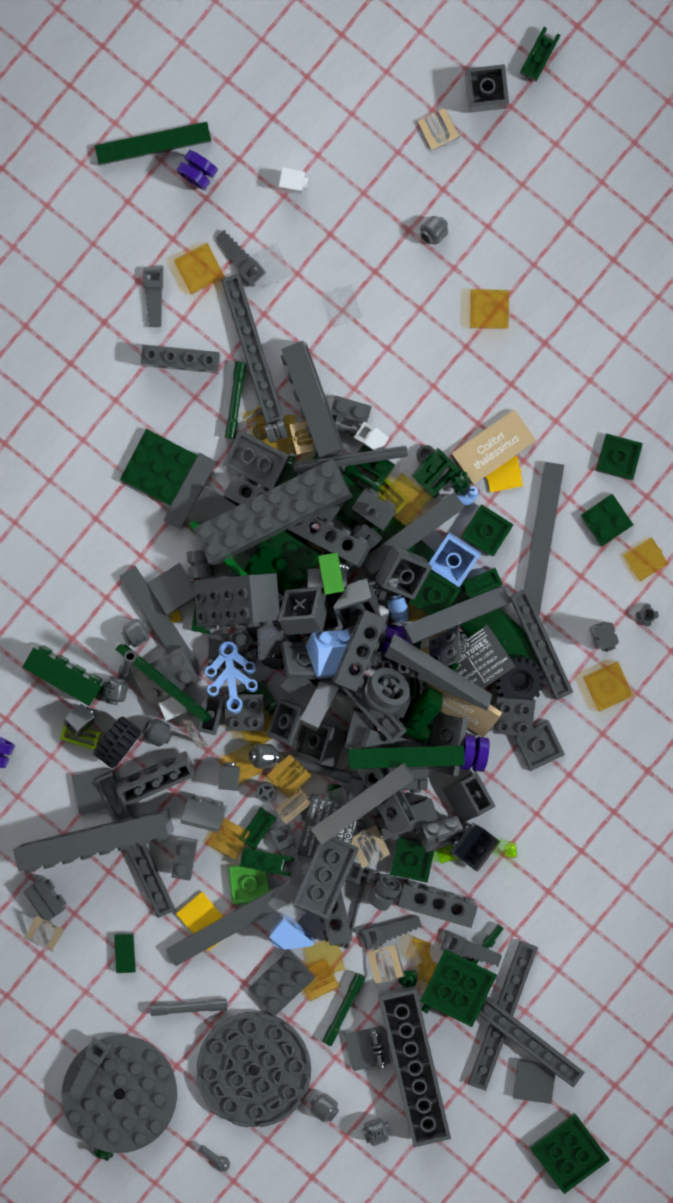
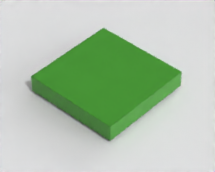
M240 865L228 866L232 905L248 903L270 891L268 872L240 867Z

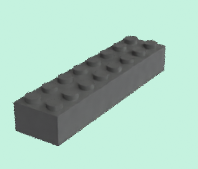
M331 459L193 529L208 562L215 566L352 498V494L337 463Z
M168 808L23 843L14 848L13 852L18 872L25 871V873L37 871L36 869L41 868V866L44 869L54 867L61 861L63 865L74 862L78 857L81 860H85L96 855V853H99V855L109 854L115 848H118V851L129 849L133 844H136L137 847L143 846L152 839H155L156 842L163 841L170 837L174 827Z
M416 985L379 992V1001L413 1147L449 1140L451 1135Z

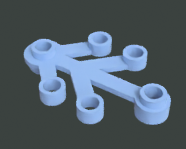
M227 641L219 646V656L211 666L205 669L206 676L213 679L217 675V669L226 662V669L213 684L208 686L207 691L209 696L216 697L219 694L220 687L228 679L230 699L227 701V709L230 713L237 714L242 710L243 706L241 699L237 697L235 678L243 683L249 692H255L258 685L254 679L245 676L233 664L234 660L244 667V671L247 674H252L255 671L254 662L248 661L238 654L237 646L233 642ZM230 649L232 652L230 654H226L225 650ZM252 665L253 669L247 670L246 666ZM209 670L215 671L212 675H209L207 672ZM254 683L255 687L249 688L248 685ZM216 688L217 691L215 693H211L210 689ZM237 704L238 708L232 709L231 706Z

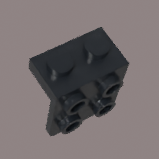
M473 822L465 827L462 837L453 843L450 854L461 859L478 872L501 841L486 829Z

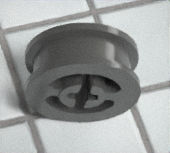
M380 668L365 682L364 695L367 702L375 710L391 714L396 712L408 700L410 689L407 681L399 672L391 668Z

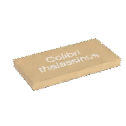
M514 409L454 451L452 456L462 470L467 472L471 483L474 485L536 442V439Z
M429 683L426 686L443 694L441 712L468 719L467 728L482 737H485L502 714L501 711L489 705L486 711Z

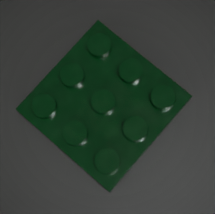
M146 429L120 480L171 506L198 455Z
M285 530L261 542L243 571L249 575L276 573L278 593L284 596L285 590L300 589L308 577V569L315 567L319 561L318 556H321L323 553Z
M444 949L420 1002L473 1027L497 974Z
M573 1113L529 1146L563 1194H566L610 1161L607 1154L576 1113Z

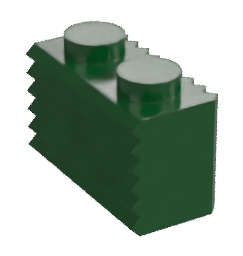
M426 687L424 692L414 701V704L408 708L407 726L422 732L442 710L443 694L430 687Z

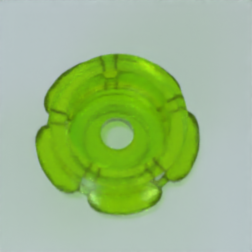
M508 841V845H505V856H509L510 860L511 858H517L516 842L510 843Z

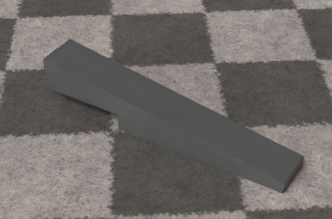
M393 635L384 657L418 672V679L487 711L492 698L491 693L399 636Z

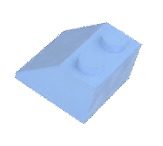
M449 532L429 564L432 566V570L460 587L480 557L481 552Z
M348 629L312 633L306 649L317 678L334 677L350 639ZM354 664L349 667L351 675L354 672Z
M286 913L281 916L270 930V942L277 948L282 947L285 950L311 947L314 944V936Z

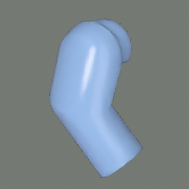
M469 487L463 495H457L463 505H470L477 499L478 489L476 487Z

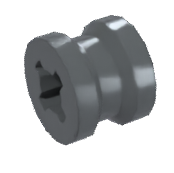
M263 782L258 786L256 795L260 801L270 802L275 797L276 789L272 783Z

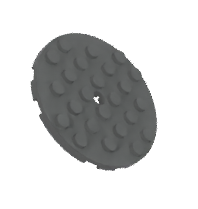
M244 1012L223 1020L208 1034L201 1046L197 1059V1082L205 1102L219 1117H223L234 1125L241 1127H266L287 1118L301 1104L308 1091L311 1079V1059L301 1035L285 1020L264 1012ZM250 1065H256L259 1067V1072L251 1074L248 1068Z
M130 1035L107 1036L98 1039L112 1046L79 1099L69 1095L68 1092L71 1091L72 1082L75 1081V1076L78 1075L77 1072L80 1070V1066L83 1065L82 1061L85 1059L84 1056L88 1046L78 1053L65 1074L62 1086V1105L66 1119L78 1137L96 1149L110 1153H127L141 1149L156 1140L166 1129L173 1117L177 1102V1083L174 1071L164 1054L148 1041L146 1042ZM95 1046L92 1047L93 1052L102 1057L104 1052ZM121 1088L125 1091L124 1098L118 1099L115 1097L114 1092L116 1089Z

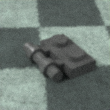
M335 395L331 413L337 416L335 421L337 430L349 433V436L354 437L359 430V423H367L372 406ZM342 418L353 421L352 426L342 424Z

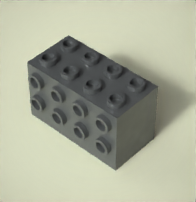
M276 573L194 581L197 627L215 630L219 625V629H229L231 624H233V628L245 627V623H247V627L259 626V622H261V626L273 625L272 621H278L280 610Z

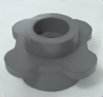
M644 604L642 610L636 612V618L641 619L644 626H650L651 622L659 616V613L654 611L650 604Z

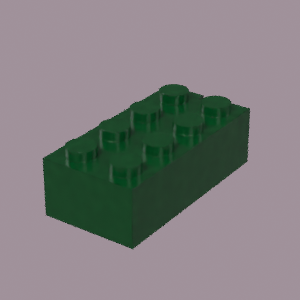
M45 645L33 647L22 668L88 706L95 703L103 689L104 683L101 677L85 673V668L78 664L71 665L68 663L70 661L63 655L56 656L52 654L53 650Z

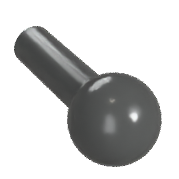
M201 1145L199 1152L214 1162L218 1171L225 1172L229 1169L230 1161L227 1157H219L206 1146Z

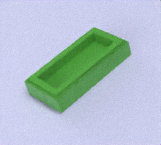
M338 553L318 556L325 595L344 592Z

